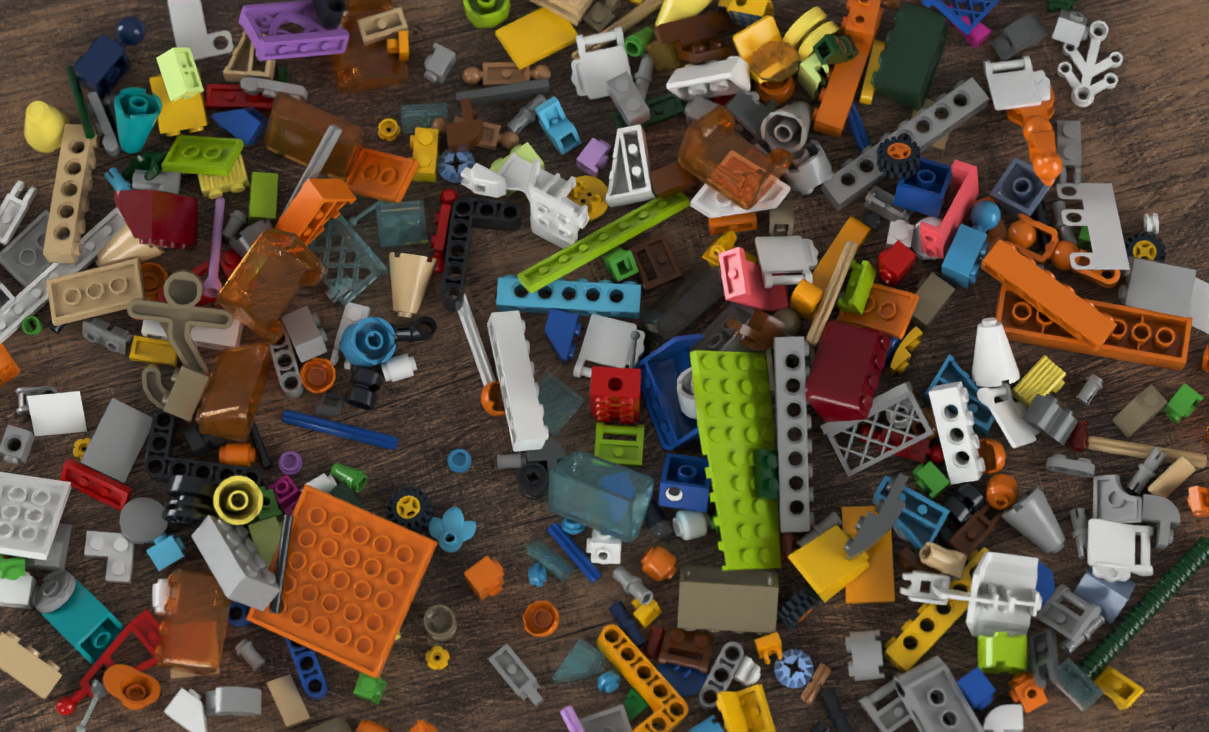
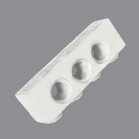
M962 381L933 386L929 391V396L950 484L979 480L985 471L984 459L979 457L978 448H980L978 435L973 432L974 416L972 411H968V391L966 388H963ZM948 405L956 406L958 414L951 413L948 410ZM953 428L961 429L964 437L956 436ZM959 451L966 452L969 455V460H963L959 456Z

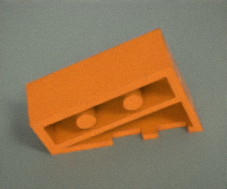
M308 179L297 196L291 201L285 213L280 216L273 230L287 250L305 249L325 230L323 225L331 217L336 219L340 215L339 210L347 202L352 204L356 197L343 179Z

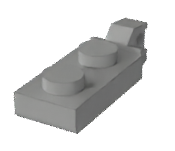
M507 643L487 658L515 694L523 701L529 698L535 707L544 702L543 698L536 691L540 688L537 679Z

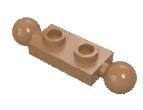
M514 62L483 63V71L470 66L462 74L464 82L469 85H475L480 80H483L484 88L530 81V79L547 78L549 80L551 77L550 69L545 65H538L533 70H530L529 65L519 70Z
M455 116L453 123L462 122L464 119ZM438 117L433 121L432 128L439 129L440 136L447 134L445 124L450 122L444 117ZM483 122L484 134L477 147L496 150L497 144L501 143L505 149L511 150L519 144V137L515 132L506 131L500 134L501 125Z

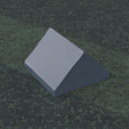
M1015 157L989 195L1012 217H1018V214H1025L1030 217L1051 186H1046L1036 176L1032 165Z
M1089 566L1073 593L1088 603H1094L1101 607L1100 615L1104 618L1105 622L1112 625L1137 584L1130 579L1125 582H1108L1103 578H1097L1092 573V566Z

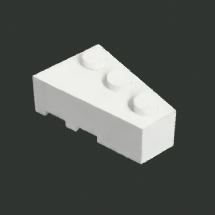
M641 124L617 129L612 170L609 175L610 182L605 199L610 208L655 199V191L649 173L652 171L646 135Z

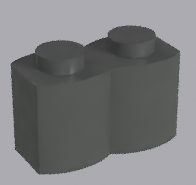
M1037 394L1022 419L1050 441L1063 446L1078 423L1073 417L1075 413L1064 406L1060 407L1057 405L1059 401L1049 394L1045 396Z

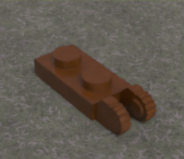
M986 503L980 511L975 512L947 542L946 546L950 550L961 552L968 557L996 527L995 525L1002 518L1001 514L1003 513L1001 511L996 513L992 520L989 521L984 514L992 507Z

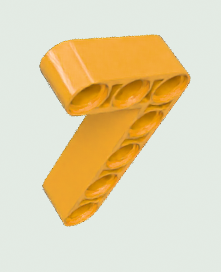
M850 216L813 271V284L804 278L798 283L791 297L790 308L795 310L800 317L811 322L817 313L846 241L850 240L858 244L857 253L872 228Z
M613 624L605 626L597 638V647L655 712L636 727L633 732H671L680 725L687 715V703L618 626ZM605 636H611L615 642H608ZM621 654H627L631 661L624 660ZM637 672L644 673L647 679L640 678ZM654 690L660 691L663 697H657L654 694ZM670 709H676L680 716L673 715ZM652 723L659 724L662 731L654 729Z

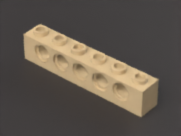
M65 124L43 248V254L49 263L77 264V258L82 252L80 240L81 234L85 233L86 228L84 216L85 212L89 210L88 192L93 187L91 174L92 169L96 168L95 150L100 145V136L96 133L94 127V138L87 139L82 125ZM79 149H84L82 152L76 153ZM76 170H80L78 174L72 175ZM77 191L75 195L69 196L70 193ZM73 213L72 216L65 218L67 214ZM70 234L68 238L61 240L64 235Z

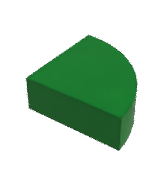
M634 688L628 692L625 700V712L630 723L649 708V705Z

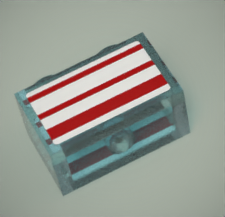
M1069 657L1058 667L1060 680L1053 683L1085 713L1104 692Z

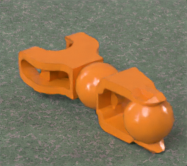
M1051 85L1050 99L1042 101L1041 105L1006 109L1008 119L1022 127L1024 138L1029 143V158L1033 165V171L1046 186H1052L1055 178L1059 176L1063 169L1062 159L1056 153L1055 133L1049 122L1054 113L1053 103L1055 101Z
M1018 214L1019 220L1011 223L1006 233L1008 242L1016 247L1017 252L1023 256L1031 257L1036 263L1044 264L1050 260L1056 268L1061 270L1071 269V272L1104 289H1112L1117 285L1120 270H1078L1072 268L1070 262L1071 253L1089 252L1082 249L1079 250L1072 241H1059L1056 229L1035 221L1025 214ZM1036 230L1052 238L1050 243L1046 244L1043 255L1036 254L1027 249L1036 241ZM1078 256L1075 258V263L1080 266H1087L1090 264V260L1085 256ZM1105 271L1110 272L1113 277L1105 279L1102 273Z

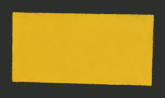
M133 336L129 355L130 360L177 367L179 356L170 341Z

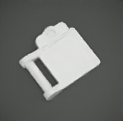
M621 26L615 27L614 31L585 37L582 34L575 36L580 59L574 60L571 63V81L575 85L579 96L588 95L590 100L610 96L607 92V81L626 71L632 79L627 53L624 48L625 43ZM617 40L616 47L586 53L585 46Z
M1029 55L1022 56V59L994 63H990V60L983 61V72L988 82L995 110L1041 105L1042 101L1050 99V80L1045 76L1043 70L1033 72ZM1023 68L1021 71L993 74V72Z
M801 236L755 238V246L765 289L772 288L774 285H798L803 278L813 284L810 269L815 270L817 267L818 250L814 247L811 239H802ZM802 273V275L772 276V274Z
M592 314L573 376L591 378L592 368L584 367L585 361L615 368H626V366H629L632 346L630 334L632 331L640 333L636 345L635 367L639 358L644 353L645 333L637 330L636 324Z
M1002 382V386L994 388L984 387L978 390V400L989 407L1013 448L1036 441L1035 436L1039 431L1022 419L1028 409L1023 402H1014L1009 384ZM994 397H1000L1004 401L995 404Z
M1090 519L1088 521V565L1092 566L1093 575L1097 578H1103L1108 582H1125L1130 578L1131 573L1140 576L1153 575V567L1150 566V536H1153V527ZM1135 534L1140 536V565H1135Z

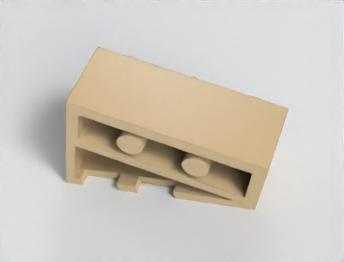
M10 631L6 634L0 632V669L45 699L62 676L58 672L60 667L49 659L46 663L39 659L40 653L28 645L25 649L18 644L20 638Z

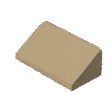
M401 7L357 20L364 46L398 36V31H408Z
M1180 456L1147 490L1152 495L1167 498L1195 471V467L1184 456Z
M291 674L267 682L288 729L311 719Z

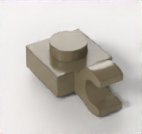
M606 0L604 5L597 2L583 17V22L598 34L601 33L616 19L612 12L621 2L619 0Z

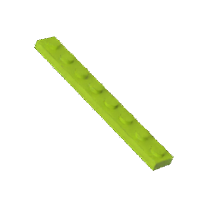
M682 192L665 199L658 196L517 274L518 280L532 294L690 206L689 198Z

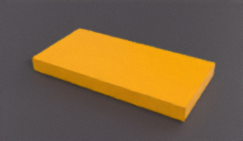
M877 506L842 507V530L846 528L855 538L859 531L855 529V526L860 516L866 517L868 511L878 516L879 513L875 512ZM890 529L879 542L866 551L870 557L866 560L870 567L845 586L846 604L895 602L892 532Z

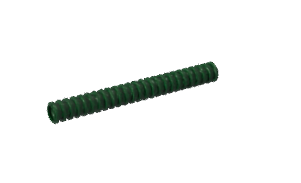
M1201 536L1198 539L1199 542H1195L1193 544L1194 547L1188 549L1189 553L1185 552L1183 554L1184 558L1180 557L1179 563H1175L1173 568L1168 570V574L1165 573L1163 579L1157 581L1158 585L1154 584L1153 590H1149L1147 592L1148 595H1144L1142 597L1143 600L1137 602L1138 606H1133L1132 611L1127 612V617L1124 616L1121 619L1122 622H1118L1116 624L1117 627L1111 629L1112 633L1108 632L1106 634L1107 638H1102L1101 644L1098 643L1096 649H1092L1090 651L1091 654L1085 656L1086 660L1082 659L1080 661L1081 665L1077 666L1092 681V677H1097L1098 671L1101 672L1103 666H1107L1109 664L1108 661L1114 659L1113 655L1117 656L1119 654L1118 650H1123L1124 644L1127 645L1129 639H1133L1135 637L1134 634L1140 632L1139 628L1143 629L1145 627L1144 623H1148L1150 617L1153 618L1155 612L1161 610L1160 606L1164 607L1166 605L1165 601L1169 602L1170 596H1174L1176 594L1175 591H1179L1181 585L1184 586L1186 580H1190L1191 575H1195L1196 569L1199 570L1202 567L1201 564L1207 562L1206 558L1209 559L1208 538ZM1076 671V673H1077L1083 680H1085L1086 682H1088L1085 678H1083V677Z

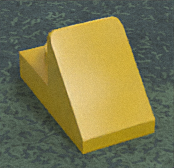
M1108 666L1094 681L1102 690L1101 692L1114 701L1119 710L1129 708L1144 692L1142 687L1111 666Z

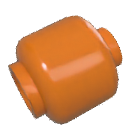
M997 474L989 479L986 486V500L991 507L1005 510L1011 508L1017 502L1018 485L1013 477L1006 474Z
M662 546L649 547L640 559L642 571L657 582L665 578L670 580L677 570L675 567L676 557Z

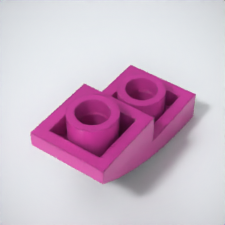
M286 474L269 486L268 490L273 489L277 503L286 515L291 516L301 492L288 474Z

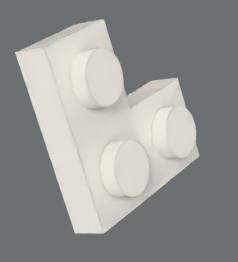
M87 531L84 555L86 557L108 558L106 582L131 584L136 543L129 541L122 533Z

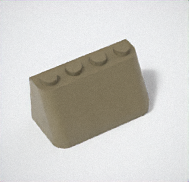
M682 566L680 570L677 628H682L686 631L707 629V631L714 633L721 630L731 631L735 634L756 632L758 635H769L770 633H775L779 588L778 573L769 569L723 571L722 567Z

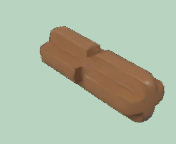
M819 664L811 678L812 681L807 684L801 694L800 699L802 701L812 704L821 689L820 686H823L831 672L828 666Z

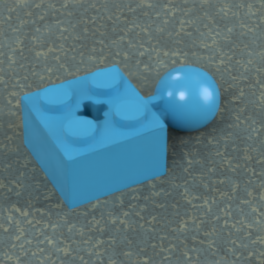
M989 200L979 201L972 207L970 218L973 227L960 224L942 264V279L965 289H968L971 283H976L980 273V262L989 253L990 243H987L986 231L995 228L1001 219L999 207Z

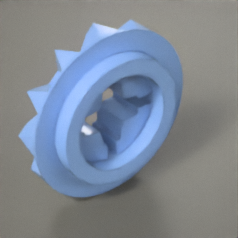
M445 149L442 155L439 156L438 171L445 180L452 183H461L463 177H461L462 171L465 167L472 169L475 165V160L469 151L450 154L449 149ZM455 156H457L460 163H463L459 165L457 173L454 166L450 165V163L454 162Z
M795 649L782 652V660L777 658L774 666L776 678L782 685L788 688H800L806 685L812 678L814 669L810 656L802 650ZM798 659V668L801 671H796L792 678H790V668L786 665H792Z

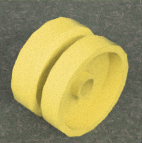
M816 6L803 14L790 27L782 41L789 49L793 51L798 50L797 57L803 62L815 53L812 47L826 34L840 37L842 30L835 22H826L827 14L820 7Z

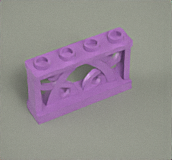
M312 0L244 5L238 21L254 45L259 61L341 54L345 52L350 36L346 29H342L340 24L333 29L318 24L319 18ZM293 22L306 29L303 33L292 34L278 28L283 23Z

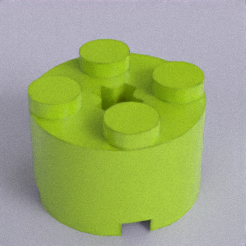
M463 0L465 14L476 28H493L508 19L510 0H488V3H485V0Z
M994 632L993 637L990 635H979L978 667L982 673L1001 674V672H1009V674H1017L1027 671V635L1008 637V632Z

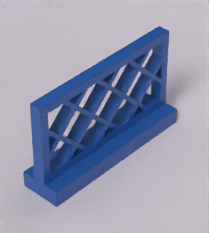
M923 0L921 3L927 8L933 4L968 35L1000 0H946L951 1L953 8H949L942 0ZM958 2L965 3L967 10L959 9ZM972 4L979 5L981 12L974 11ZM961 16L969 17L970 26L962 20Z

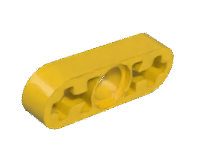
M874 40L859 103L871 105L886 42Z

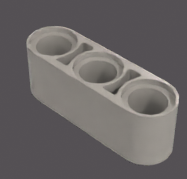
M280 327L273 328L268 333L267 340L280 386L284 395L289 398H297L303 393L304 386L302 385L291 340L285 329ZM277 337L285 338L284 343L281 345H275L273 342ZM283 359L292 360L289 366H280V362ZM290 381L298 382L294 389H287L286 384Z
M729 642L722 648L700 691L699 704L704 710L713 711L718 708L717 701L713 704H708L704 701L703 696L706 693H714L717 697L718 692L728 690L743 659L744 652L740 644ZM730 649H734L739 653V657L736 660H729L725 653ZM718 671H724L727 673L728 679L724 682H719L715 679L714 675Z

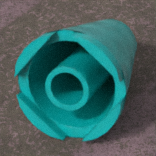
M129 87L121 90L120 94L115 96L114 108L119 147L126 153L134 154L142 150L161 113L162 102L156 94H147L146 89Z

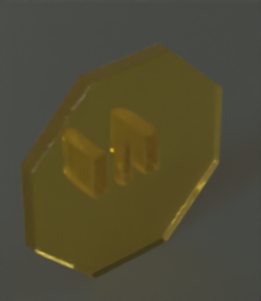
M769 41L753 52L750 67L761 80L781 82L797 72L800 54L789 42Z

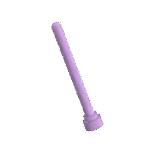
M217 197L215 201L209 276L203 282V295L209 298H217L222 293V283L218 279L225 206V199L223 197Z

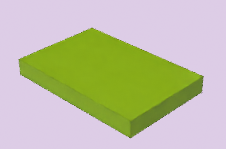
M178 135L161 167L164 172L228 176L244 147L242 139Z

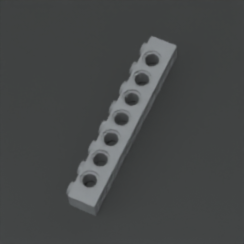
M973 77L967 81L961 80L953 87L954 90L952 92L941 94L936 98L932 106H924L916 113L917 116L915 118L904 120L898 125V129L892 134L887 132L879 139V143L875 146H867L860 152L858 158L847 160L838 172L834 173L832 171V179L822 183L821 191L837 211L841 210L890 175L884 176L883 171L880 172L877 167L878 147L881 142L884 143L885 139L888 138L891 141V137L896 136V140L900 139V136H903L906 140L910 138L912 139L911 143L915 141L922 153L986 108L989 97ZM962 100L965 105L957 106L954 101ZM943 113L947 118L941 120L935 114ZM925 126L928 131L921 133L917 130V127ZM868 165L872 168V171L863 172L860 167ZM849 178L853 181V184L847 186L841 180Z
M804 336L775 337L773 340L776 440L780 499H778L779 532H809L810 526H814V512H809V502H813V487H809L808 478L813 477L812 463H808V453H812V440L807 439V429H811V414H806V405H810L805 395L806 380H808L810 373L809 366H805V356H809V342H804ZM792 354L798 358L796 368H789L786 365L785 359L788 355ZM789 379L798 381L799 389L797 392L791 393L787 390L786 383ZM790 403H796L799 406L800 413L798 416L791 417L788 415L787 407ZM792 427L800 430L801 436L797 441H791L788 438V430ZM794 451L801 455V462L796 466L791 465L788 461L789 454ZM793 476H799L802 480V486L798 490H793L789 486V480ZM794 500H799L803 505V509L799 514H793L790 511V504Z

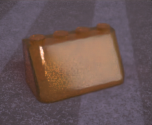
M279 91L273 102L264 134V143L269 150L304 166H308L328 127L334 124L342 129V133L320 173L334 179L344 180L348 178L365 145V129Z
M262 341L225 348L221 353H217L215 372L211 371L209 376V390L204 391L202 397L203 407L198 409L196 414V423H199V433L247 442L271 369L270 343Z
M184 569L173 570L168 579L170 594L164 602V611H166L165 621H162L159 630L160 635H162L161 643L157 646L155 653L157 666L202 676L215 673L221 661L231 599L227 598L213 573Z

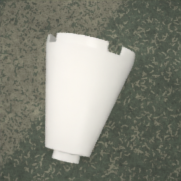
M996 318L983 319L982 323L978 324L971 380L973 382L976 381V385L981 387L1002 386V381L1009 380V384L1020 379L1019 370L1002 322L997 321Z

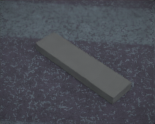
M545 78L457 92L458 109L462 108L461 99L470 98L471 106H479L536 97L537 94L542 96L549 95V80Z

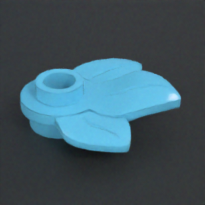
M457 506L449 508L444 513L442 519L432 517L428 523L430 535L438 540L442 550L450 553L459 550L462 543L471 539L476 531V522H464L463 513ZM454 537L452 542L446 541L448 538Z

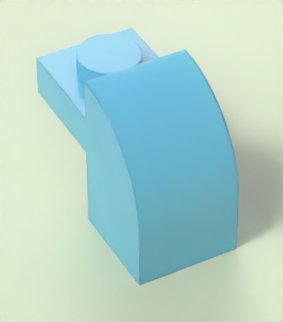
M555 96L535 108L540 119L538 122L544 133L562 155L582 143L575 126L566 118Z

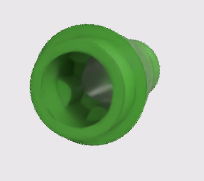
M645 27L628 36L624 44L625 51L632 57L643 55L651 40L655 37L654 30L650 27Z
M336 462L330 471V474L337 478L351 492H360L367 483L368 476L364 474L363 470L349 467L339 462Z

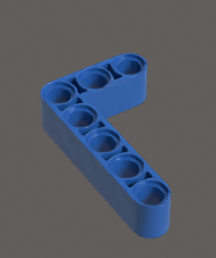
M236 601L226 606L224 616L231 626L240 628L253 623L246 620L251 608L250 606ZM235 610L243 612L242 617L238 620L231 619V613ZM285 637L307 695L313 700L323 699L327 695L328 685L315 651L306 646L294 647L293 641ZM307 659L314 661V665L310 670H303L301 668L303 661ZM314 682L322 683V689L318 693L310 692V686Z

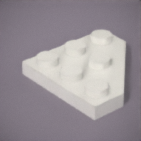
M731 151L691 200L690 206L709 218L775 209L790 192V186Z

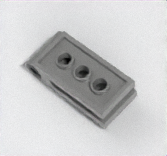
M938 656L932 657L893 679L896 691L920 732H984L949 668ZM930 695L935 696L937 704L931 701ZM943 716L949 720V726L943 722Z

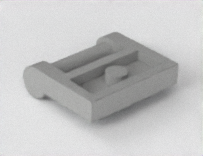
M1061 584L1038 612L1036 618L1065 638L1076 643L1091 621L1100 615L1101 607L1094 603H1088L1070 592L1069 587ZM1067 600L1083 610L1084 613L1079 616L1061 605L1060 602Z
M897 672L895 675L892 676V678H896L897 676L901 675V673ZM893 679L870 696H864L859 700L863 709L869 714L881 732H893L912 718L900 696L896 697L879 711L873 706L895 690Z

